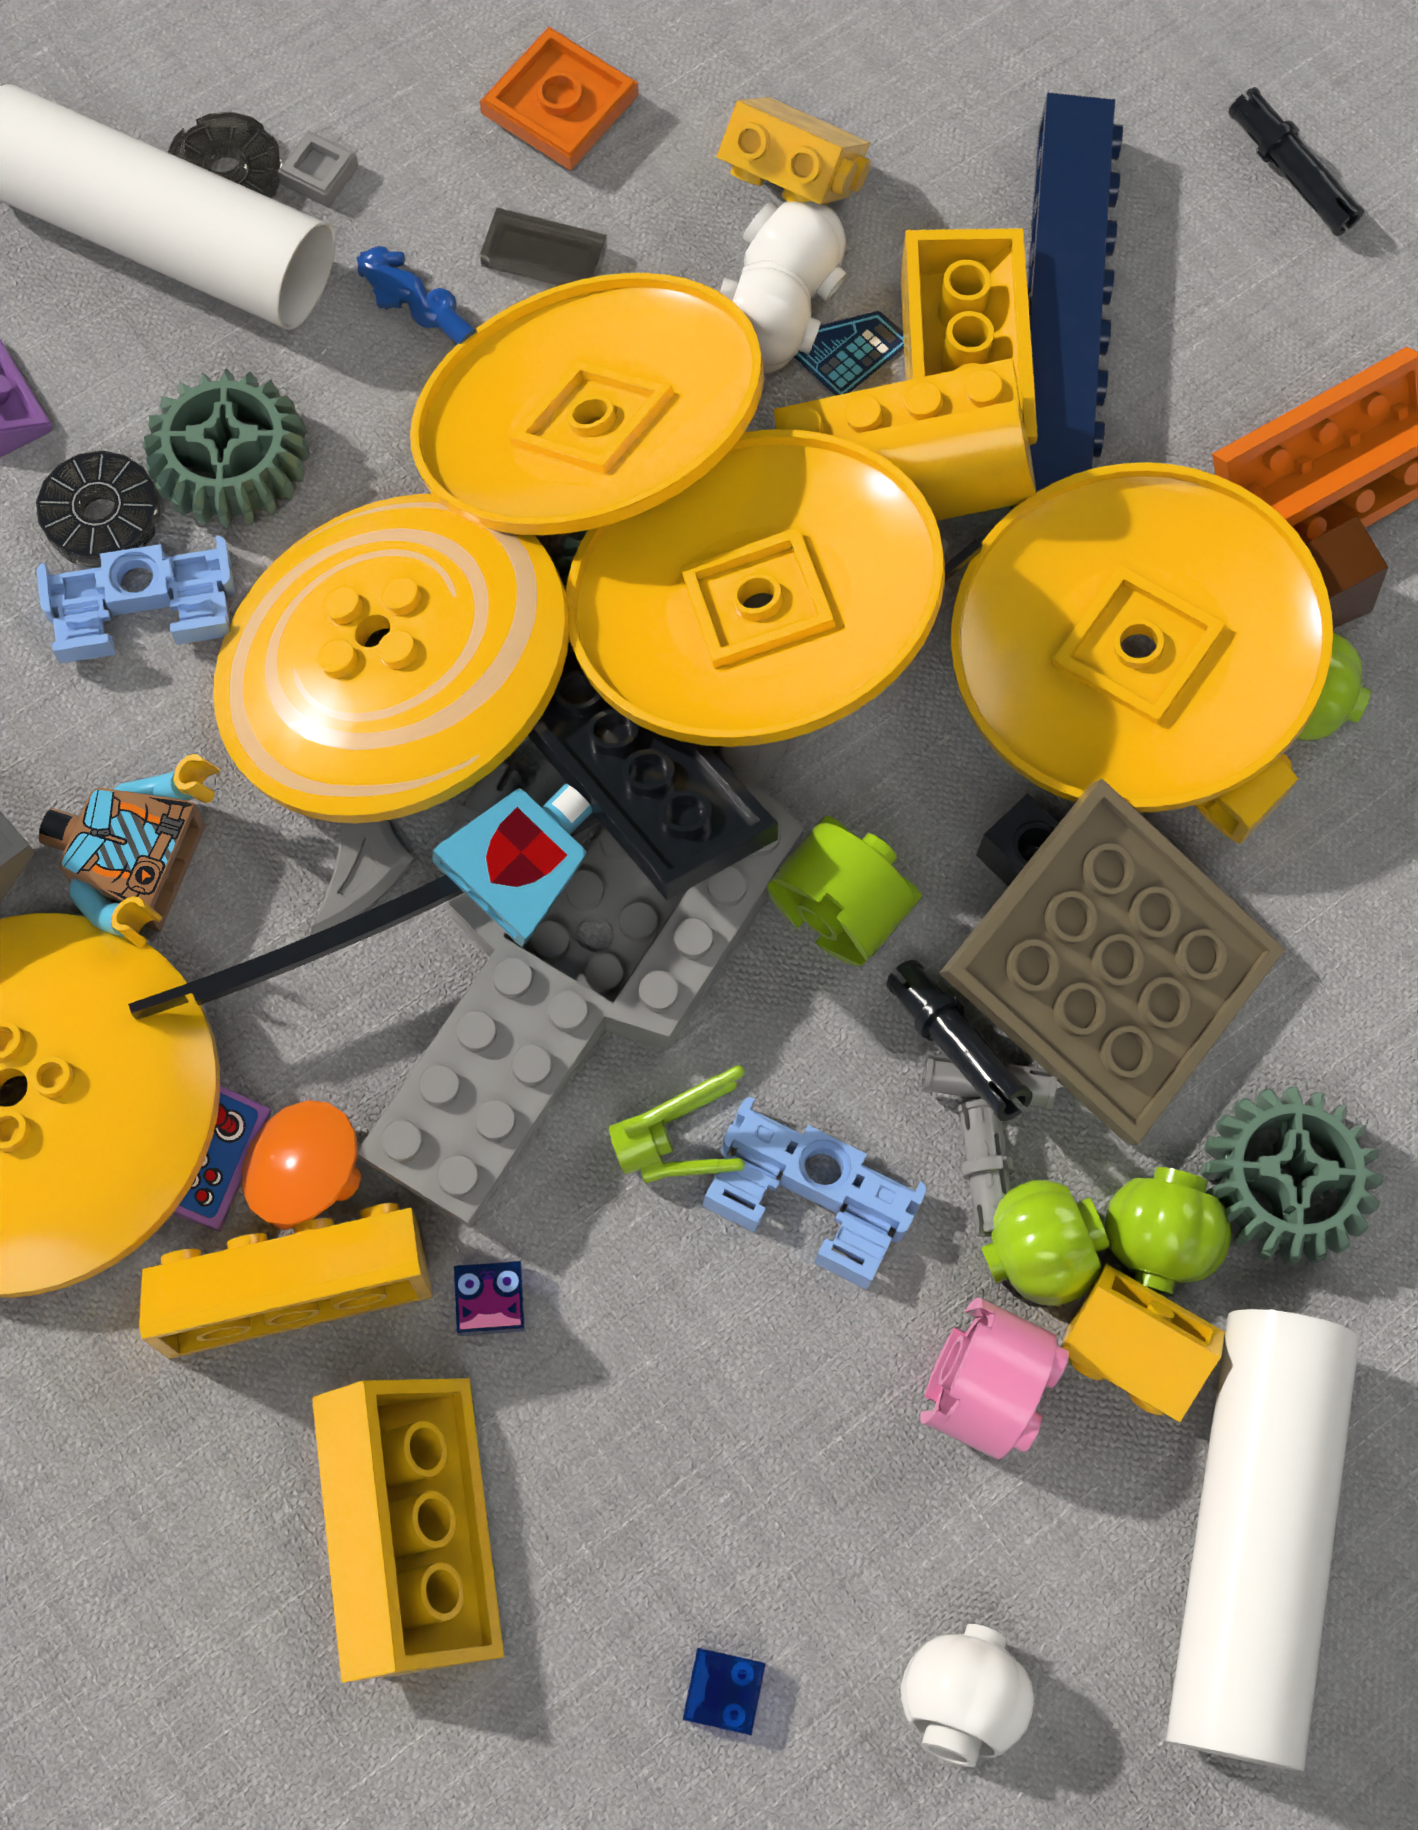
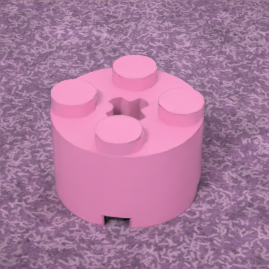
M978 1297L964 1311L975 1317L967 1332L954 1327L942 1348L924 1394L925 1398L935 1402V1407L932 1411H921L920 1421L998 1460L1007 1455L1012 1448L1025 1453L1031 1447L1042 1422V1415L1035 1412L1045 1387L1053 1388L1062 1376L1067 1364L1069 1351L1057 1345L1054 1333Z

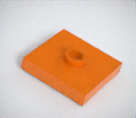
M548 26L480 100L481 114L571 171L638 97V82Z

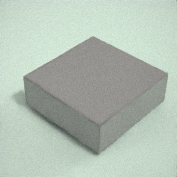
M308 130L278 170L280 184L329 208L359 167L357 155Z

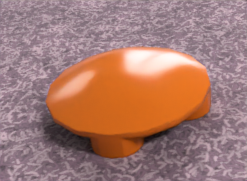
M306 1100L283 1108L266 1121L250 1142L242 1165V1192L250 1209L277 1229L287 1230L298 1223L314 1219L333 1205L335 1201H344L353 1196L359 1187L361 1173L358 1167L355 1166L357 1160V1135L348 1116L329 1102Z

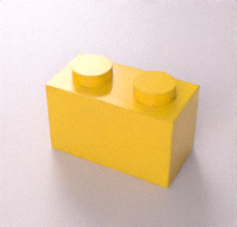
M1105 1263L1068 1325L1061 1347L1069 1351L1068 1359L1070 1364L1084 1376L1099 1381L1106 1379L1127 1391L1130 1399L1146 1412L1154 1415L1166 1414L1181 1422L1221 1358L1225 1331Z

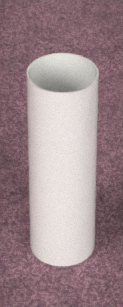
M6 84L0 86V201L286 330L295 329L311 314L324 291L334 258V232L328 223L16 85Z
M1243 1309L1232 1311L1228 1314L1166 1735L1167 1743L1297 1772H1304L1360 1340V1336L1355 1331L1345 1326L1311 1316L1274 1310Z

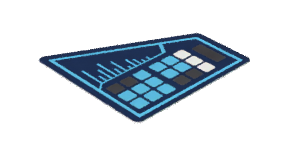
M875 311L820 325L809 354L798 350L793 358L834 396L850 393L904 349L903 331L882 312Z

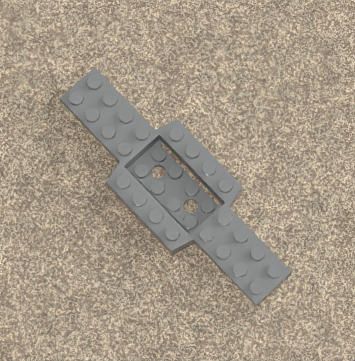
M766 593L756 594L748 598L743 606L747 608H760L768 604L773 596ZM793 738L753 746H723L714 752L778 822V840L668 901L604 826L586 851L587 854L574 876L523 947L513 943L514 940L466 893L453 898L449 905L454 922L489 956V959L357 1150L358 1158L470 1228L577 1065L606 1031L669 1051L768 898L767 886L775 876V872L802 842L804 827L764 790L781 756ZM548 761L527 791V794L542 808L564 784L568 783ZM592 826L576 834L573 838L581 844ZM594 919L607 923L614 934L610 945L597 952L582 948L576 939L579 927L584 922Z

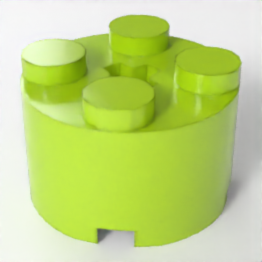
M828 815L823 816L785 860L767 886L768 893L775 905L795 927L799 929L806 922L813 930L820 934L815 944L835 958L857 967L863 966L870 957L877 953L922 899V895L917 887L901 876L892 866L897 859V855L886 842L871 833L866 834L861 840L850 833L842 823Z

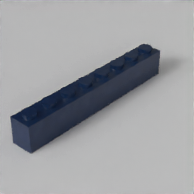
M1047 92L1038 128L1027 276L1038 434L1036 443L1030 445L1036 492L1056 481L1092 469L1093 457L1100 458L1103 449L1105 422L1095 421L1096 406L1104 405L1107 392L1108 371L1098 369L1099 355L1106 356L1108 351L1111 320L1102 319V305L1110 304L1114 285V270L1105 269V257L1113 255L1117 236V221L1108 220L1109 207L1115 208L1120 187V172L1111 171V161L1118 160L1123 138V125L1114 124L1115 99ZM1017 505L1010 506V511Z

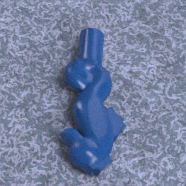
M377 246L368 251L360 252V256L356 257L358 274L360 277H366L369 284L374 288L373 292L379 308H385V310L401 308L402 303H407L411 316L417 324L424 328L439 327L456 344H462L477 332L455 311L457 302L455 296L449 290L437 288L427 294L419 277L409 271L394 268L405 263L403 252H389L386 247Z

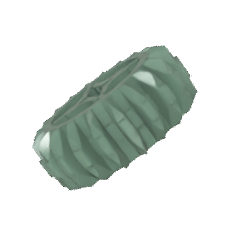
M227 368L220 381L212 382L203 372H201L199 379L200 385L194 388H190L179 381L177 391L180 397L172 399L161 396L160 408L163 414L149 415L148 427L151 434L144 436V450L147 454L146 468L150 478L155 480V486L159 495L165 501L171 500L174 509L181 516L193 511L196 521H199L203 526L214 515H217L220 524L228 529L232 522L233 516L242 515L245 522L252 526L255 516L253 511L260 508L274 516L276 509L274 498L279 497L292 500L294 490L291 482L304 481L305 469L303 462L307 461L309 456V448L305 439L307 432L302 418H299L293 401L288 395L280 397L278 387L273 384L272 380L259 386L257 377H254L251 371L239 382L235 381L233 373ZM238 419L256 423L266 430H259L257 425L243 424ZM184 466H195L197 472L212 473L216 479L199 476Z
M1297 1086L1288 1087L1282 1093L1280 1100L1271 1088L1264 1089L1257 1095L1256 1104L1247 1098H1243L1233 1107L1235 1117L1225 1114L1215 1124L1221 1136H1212L1205 1143L1204 1150L1216 1160L1206 1162L1200 1169V1175L1208 1180L1219 1182L1218 1185L1213 1186L1205 1193L1215 1196L1220 1202H1223L1226 1207L1224 1213L1230 1223L1234 1220L1242 1228L1235 1235V1245L1243 1247L1254 1237L1259 1240L1257 1247L1259 1259H1269L1279 1246L1285 1265H1294L1299 1262L1303 1252L1312 1263H1319L1327 1257L1328 1248L1337 1254L1349 1248V1235L1359 1237L1369 1227L1362 1214L1370 1215L1379 1208L1380 1201L1369 1193L1368 1190L1376 1189L1383 1183L1384 1176L1365 1167L1378 1158L1379 1149L1371 1147L1360 1148L1357 1141L1366 1134L1367 1125L1358 1124L1349 1130L1341 1122L1347 1116V1106L1339 1105L1329 1114L1323 1110L1325 1105L1323 1092H1315L1305 1104H1303ZM1268 1129H1279V1140L1273 1144L1272 1156H1260L1255 1162L1243 1161L1247 1143L1252 1135ZM1309 1138L1322 1147L1330 1160L1323 1159L1314 1152ZM1286 1164L1289 1165L1291 1175L1281 1174L1280 1169ZM1292 1176L1301 1177L1302 1182L1296 1187L1293 1186ZM1327 1189H1338L1337 1199L1329 1217L1322 1222L1304 1224V1211L1310 1208L1311 1194L1321 1195ZM1250 1190L1259 1191L1267 1196L1272 1204L1273 1215L1256 1201Z

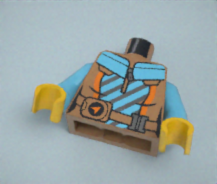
M191 754L180 761L175 771L121 783L114 789L99 787L92 790L80 816L55 808L47 811L40 825L39 842L64 851L60 859L59 869L70 883V898L95 927L113 935L126 937L138 948H143L148 942L146 938L139 934L143 926L161 932L206 827L195 803L187 800L196 798L202 803L213 801L215 792L203 785V783L210 775L219 774L221 770L219 767L199 755Z

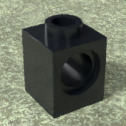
M1026 794L984 833L976 856L1009 886L1028 863L1021 856L1019 848L1023 846L1040 848L1059 822L1032 796Z

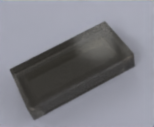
M497 207L480 252L481 266L558 286L581 279L597 277L607 249V235Z

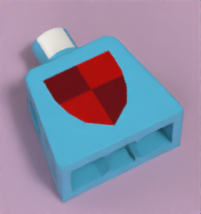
M564 784L542 808L525 791L519 788L441 842L433 850L432 862L516 943L523 947L552 908L587 854L584 848L570 834L592 813V807L577 790L568 784Z

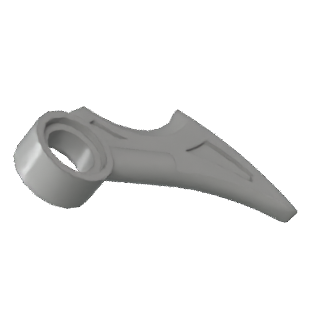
M389 820L369 823H341L339 848L334 872L324 901L311 928L312 934L365 912L381 899L411 866L415 859L399 843L391 829Z

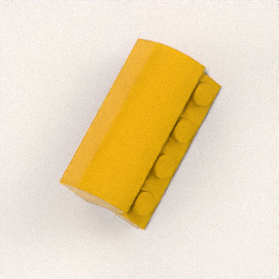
M1012 358L774 409L776 429L804 430L841 437L860 444L886 458L914 482L928 502L936 521L1018 505L1028 497L1036 496L1031 450L1023 424L1016 369Z

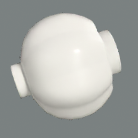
M811 200L806 202L787 201L778 207L770 201L754 217L743 234L742 239L750 245L745 253L744 266L759 261H773L797 273L804 280L810 291V299H814L819 295L824 301L829 300L848 275L841 268L846 248L845 230L838 215L826 204L820 205Z
M759 261L744 266L737 282L724 277L718 292L732 300L751 322L760 344L764 362V374H770L782 369L794 355L796 356L798 350L809 354L821 320L811 317L810 291L804 280L797 273L773 261Z
M968 1624L964 1634L937 1636L925 1643L911 1658L901 1683V1700L908 1723L924 1735L921 1747L928 1753L956 1765L975 1767L978 1756L995 1758L1003 1754L1018 1742L1027 1731L1034 1704L1032 1683L1026 1670L1005 1650L1007 1638L1003 1634L986 1626Z

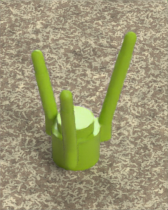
M740 1065L734 1066L643 1114L610 1125L611 1141L623 1173L627 1175L641 1170L644 1182L648 1184L665 1177L742 1171L745 1167V1162L741 1158L663 1162L662 1156L674 1152L665 1124L734 1091L737 1087L736 1080L744 1076L745 1069Z

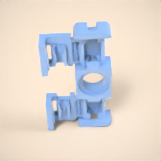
M216 536L217 549L166 557L161 544L101 553V567L51 575L45 562L40 564L37 568L40 606L48 621L54 624L56 642H52V650L59 663L115 655L114 640L112 636L105 634L104 621L111 620L110 612L112 616L171 607L172 611L179 610L180 617L179 622L170 624V631L176 645L223 638L230 632L226 595L228 598L235 592L234 577L230 568L232 566L231 555L225 539L221 536ZM144 568L153 573L150 585L143 591L128 592L120 587L123 576L129 570Z
M748 1097L744 1099L737 1111L733 1125L729 1126L724 1136L721 1152L725 1159H743L745 1167L742 1171L716 1174L704 1197L702 1207L755 1233L766 1207L759 1203L767 1188L775 1191L778 1185H781L837 1214L834 1221L841 1224V1227L834 1241L825 1238L814 1263L867 1290L890 1242L901 1241L908 1231L926 1194L925 1184L920 1181L916 1191L864 1166L866 1153L810 1125L807 1126L802 1135L752 1110L755 1098ZM732 1147L737 1149L733 1157L729 1156ZM814 1155H828L836 1160L840 1166L841 1177L838 1181L828 1185L815 1183L806 1173L805 1162ZM781 1171L783 1174L781 1180L778 1181L776 1178ZM724 1192L725 1194L753 1207L754 1210L724 1196ZM843 1203L847 1205L844 1213L840 1212ZM890 1227L896 1229L893 1238L887 1235ZM834 1248V1249H836V1250H838V1251H840V1252H842V1253H844V1254H846V1255H848V1256H850V1257H852V1258H854V1259H856V1260L862 1262L863 1265H861V1264H859V1263H857V1262H855V1261H853V1260H851V1259H849V1258H847V1257H845V1256H843V1255H841V1254H839V1253H837V1252H835V1251H833V1250H831V1249Z

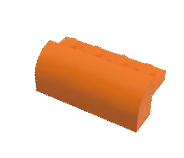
M1407 346L1212 453L1215 475L1242 486L1265 501L1296 530L1305 544L1357 516L1366 528L1418 498V351Z

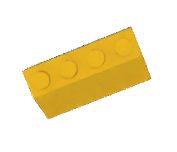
M1023 228L905 230L900 268L905 381L1012 358L1016 369L1023 424L1029 445L1035 444L1038 434Z
M384 1203L361 1210L359 1212V1220L334 1225L332 1218L313 1219L295 1225L293 1227L294 1234L268 1240L265 1233L247 1234L229 1240L227 1242L228 1250L201 1255L200 1249L191 1248L164 1254L160 1257L161 1265L142 1269L139 1318L141 1339L165 1357L171 1359L433 1298L418 1220L412 1208L400 1210L398 1203Z
M470 1378L363 1380L312 1397L341 1682L396 1676L504 1658Z

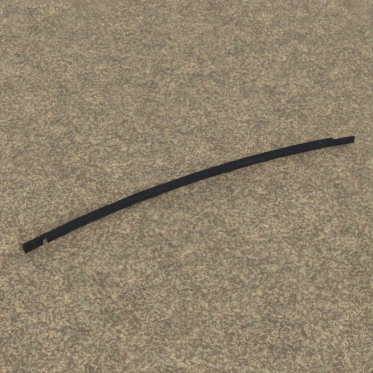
M976 539L945 565V582L981 552L982 545ZM723 746L709 747L713 750V752H715ZM591 813L570 835L573 837L600 821ZM444 875L387 903L294 943L209 976L129 1003L130 1012L135 1019L151 1016L189 1003L185 996L187 994H193L198 1006L362 941L449 901L464 892L447 875Z

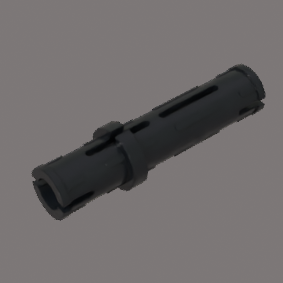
M1253 87L1247 90L1246 95L1250 98L1248 101L1241 94L1229 108L1228 115L1235 119L1257 144V155L1263 162L1271 161L1327 224L1334 236L1338 237L1345 233L1344 224L1348 229H1351L1363 216L1364 209L1352 199L1298 137L1299 128L1291 120L1284 121L1264 99L1258 88Z
M908 960L898 965L896 970L907 982L902 983L896 975L891 973L888 976L886 986L915 1018V1029L928 1041L936 1042L992 1108L995 1116L1000 1121L1012 1120L1019 1116L1022 1111L1012 1099L1017 1098L1023 1106L1028 1107L1033 1098V1093L1026 1085L1021 1083L963 1016L964 1006L951 994H944L917 960Z

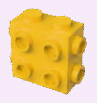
M771 97L752 98L736 101L716 157L732 164L730 173L745 182L762 186L765 179L784 188L781 196L789 202H806L811 200L820 205H829V202L850 197L852 191L859 192L871 166V160L865 157L871 142Z

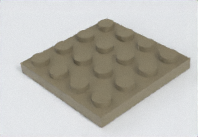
M1100 779L1090 784L939 974L1051 1076H1055L1064 1088L1127 1145L1139 1144L1285 949L1106 781Z

